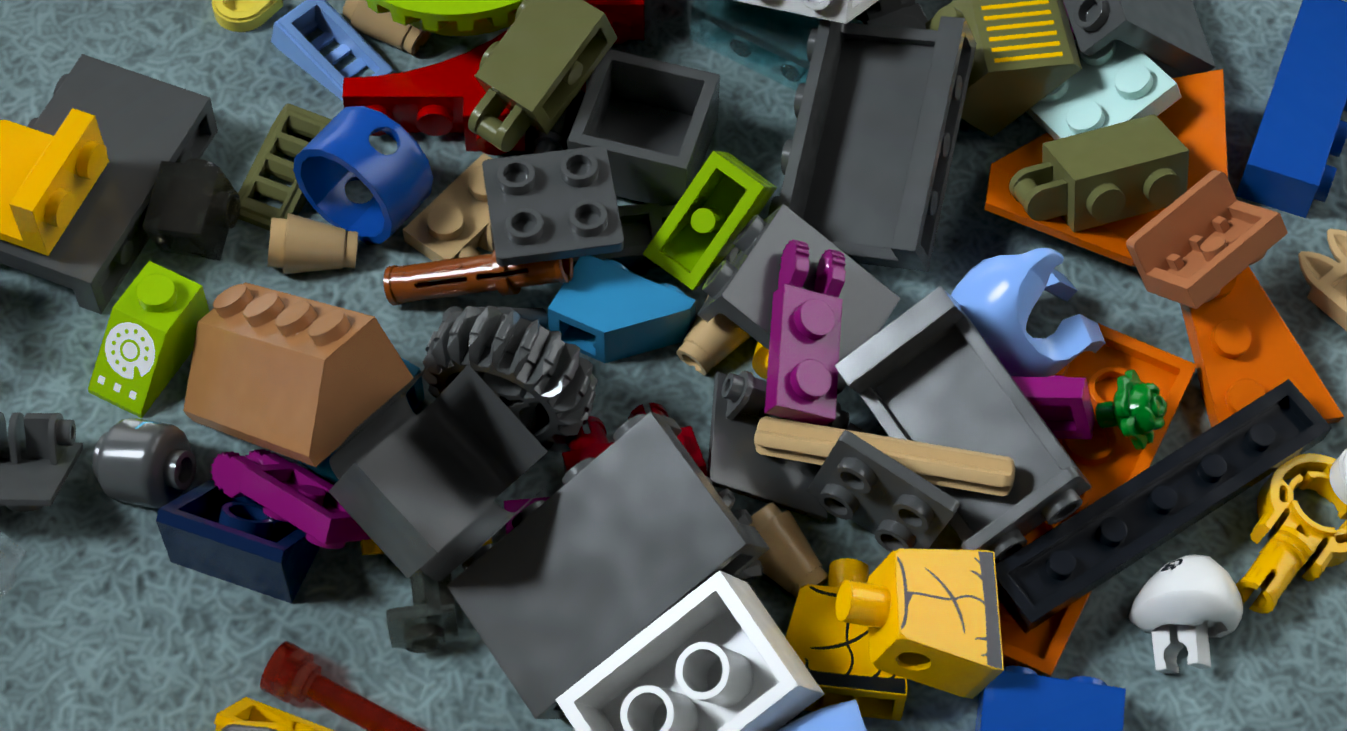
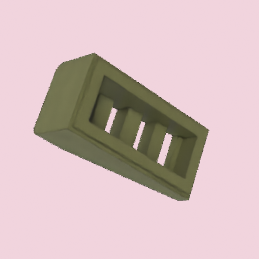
M285 104L271 126L229 210L230 216L270 231L272 217L287 219L288 213L298 215L307 202V198L297 183L293 171L294 162L284 159L283 156L286 154L295 157L332 119L292 104ZM273 175L293 184L289 187L270 180L269 177ZM258 194H261L283 204L278 209L259 202L255 198Z

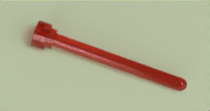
M285 641L276 649L262 674L260 689L285 703H288L291 698L300 703L309 699L367 731H427L321 674V666L313 662V654L289 641Z

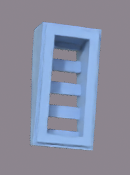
M305 0L274 22L271 43L342 101L344 78L353 77L366 66L375 72L371 76L397 73L326 0ZM317 28L324 32L311 42L305 38ZM333 41L340 45L325 57L319 52ZM350 53L357 58L340 71L334 67L336 63Z

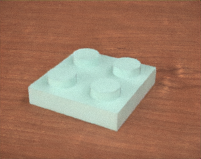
M1075 39L1082 69L1026 112L1054 140L1152 114L1158 116L1182 98L1178 84L1142 51L1120 40H1113L1094 55L1088 56L1079 51Z

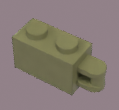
M523 0L517 9L514 23L500 41L494 42L487 48L481 58L479 70L474 76L486 93L472 111L468 121V129L503 152L510 151L519 142L530 125L548 134L618 38L605 13L584 0ZM504 109L509 110L510 113L504 121L498 119Z
M1155 114L1043 143L1042 163L1023 168L1015 173L1009 183V191L1024 207L1025 212L1031 219L1044 221L1061 216L1073 232H1078L1168 207L1187 191L1189 150Z

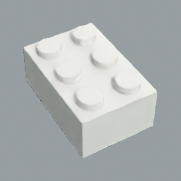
M719 570L555 700L575 731H776L823 696L824 692L748 582Z

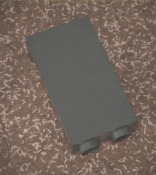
M941 286L834 365L847 385L860 394L889 437L1007 456L1014 460L1015 478L1009 495L1003 497L934 485L960 503L959 508L949 523L963 542L961 544L963 550L993 551L996 565L1025 547L1027 540L1024 536L1043 522L1047 521L1049 525L1056 524L1074 513L1083 502L1080 496L1092 488L958 302Z

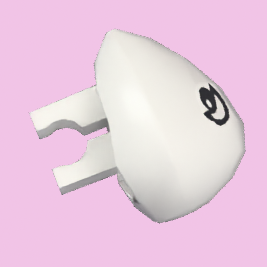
M1187 555L1165 564L1146 582L1135 597L1128 618L1142 631L1151 633L1156 671L1163 674H1178L1177 655L1183 649V644L1187 647L1188 665L1199 669L1211 667L1208 637L1221 638L1237 628L1243 615V601L1230 574L1210 556Z

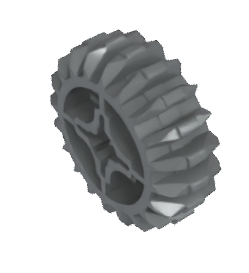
M467 306L463 312L451 311L446 321H442L438 331L433 332L425 349L427 354L423 360L424 369L428 366L429 368L422 374V377L429 384L428 391L433 397L437 398L469 364L544 448H550L554 443L567 444L569 436L578 434L582 424H586L592 411V403L596 396L594 391L598 382L597 378L591 373L593 364L586 358L579 356L580 348L577 345L565 343L561 340L562 333L560 331L545 329L540 326L539 319L532 322L521 318L515 310L510 314L501 313L495 306H487L484 311L473 306Z

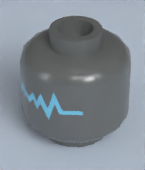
M137 418L122 419L104 433L96 443L92 459L93 472L107 496L117 502L149 508H160L180 497L182 492L193 482L197 466L195 455L191 452V445L182 430L172 424Z

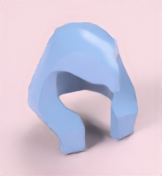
M1037 248L1024 254L999 255L984 259L968 271L951 294L1011 376L1048 377L1055 375L1082 352L1090 350L1096 353L1106 343L1098 323L1081 314L1063 319L1055 333L1046 338H1033L1026 332L1028 317L1044 290L1063 301H1068L1078 291L1064 274L1054 269L1063 263L1064 258L1061 253L1051 248Z

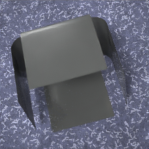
M469 364L419 415H416L408 404L406 393L429 366L356 427L329 460L331 469L338 478L337 483L329 490V493L407 579L420 569L431 579L442 581L474 554L530 502L528 501L517 512L512 513L500 507L494 499L548 452Z

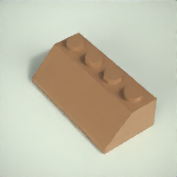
M245 282L234 285L219 294L213 302L214 308L197 322L183 411L198 424L317 467L342 445L356 427L414 378L375 316Z

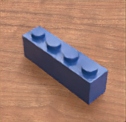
M1341 0L1302 1L1236 193L1237 197L1303 218L1307 217L1313 199L1322 202L1326 201L1337 170L1336 167L1326 165L1329 155L1340 156L1347 138V122L1340 120L1342 112H1347V2Z

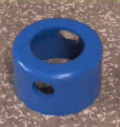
M365 106L345 107L294 157L293 171L297 183L311 206L332 225L344 228L346 231L358 232V239L366 244H382L391 237L432 191L433 173L429 160L417 141L400 124L384 113ZM375 132H385L397 142V151L390 155L379 153L371 146L369 136ZM350 181H362L369 188L373 197L366 203H354L346 196L345 185Z

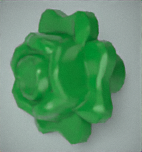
M1127 370L1125 375L1117 378L1118 390L1113 397V401L1096 405V419L1101 428L1118 426L1123 435L1130 438L1134 447L1137 450H1141L1147 444L1153 442L1154 431L1165 425L1163 417L1167 412V403L1159 394L1160 388L1154 383H1143L1135 370Z

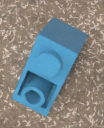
M591 255L581 256L574 266L572 280L569 283H563L548 307L549 331H560L562 333L561 340L565 343L575 344L580 348V353L603 363H608L683 342L695 320L696 299L687 296L676 286L667 283L658 284L636 275L619 262L601 260Z

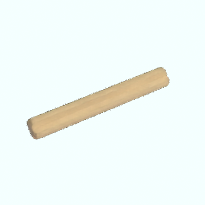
M766 416L759 420L755 431L754 444L756 452L760 455L823 465L837 440L846 429ZM848 430L933 485L1002 497L1009 495L1015 478L1014 460L1010 457Z

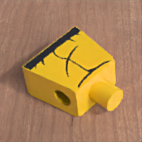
M901 548L892 551L870 574L867 583L844 580L840 585L835 603L836 617L840 622L868 626L870 661L877 669L968 699H973L1004 671L995 554L993 551Z
M851 558L834 560L829 565L827 586L807 584L800 587L785 637L824 692V695L808 706L805 711H816L825 706L856 699L862 717L901 721L907 697V679L879 670L870 661L868 626L840 622L836 617V597L844 580L867 583L869 566L860 560Z

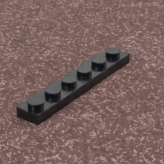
M1289 379L996 564L998 600L1026 634L1272 474L1279 466L1324 440L1332 427Z

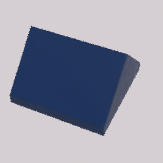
M212 479L158 509L156 522L171 563L291 604L320 546L310 543L305 538L306 533L291 523L279 521L263 513V506L249 497L231 498L227 496L223 490H219L218 486H214L215 482Z

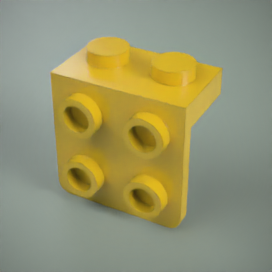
M72 108L54 136L8 120H0V240L49 256L109 162L107 149L103 143L95 115Z

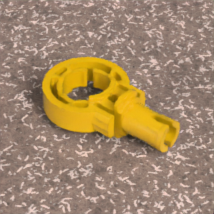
M1314 453L1299 454L1279 466L1262 486L1257 500L1259 521L1250 534L1251 540L1258 544L1273 525L1276 531L1261 549L1260 555L1244 577L1239 579L1236 584L1243 604L1255 589L1257 590L1259 587L1262 589L1250 606V610L1260 614L1272 612L1276 607L1278 599L1314 552L1316 553L1315 558L1301 576L1306 581H1314L1321 576L1326 567H1333L1347 560V505L1336 496L1329 479L1331 466L1336 459ZM1293 478L1288 485H1287V483L1284 481V480ZM1297 487L1301 490L1311 489L1317 491V494L1334 504L1339 518L1346 520L1338 530H1335L1334 527H1326L1314 522L1302 511L1298 501L1294 500L1293 491Z

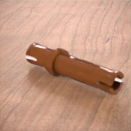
M494 249L492 254L443 259L405 266H389L385 269L383 284L386 297L393 306L406 302L449 298L497 290L502 296L518 294L521 287L557 282L569 283L573 278L574 266L573 258L499 266L496 262Z

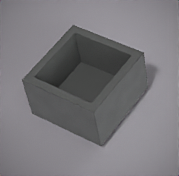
M609 49L594 70L568 137L567 147L568 149L600 145L605 146L608 152L616 196L644 203L659 202L660 206L675 205L701 169L718 121L720 74Z

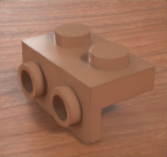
M1212 170L1129 237L1126 246L1147 292L1197 309L1203 303L1214 299L1220 293L1221 288L1245 268L1261 260L1267 250L1287 235L1288 231L1279 212L1237 200L1226 173Z

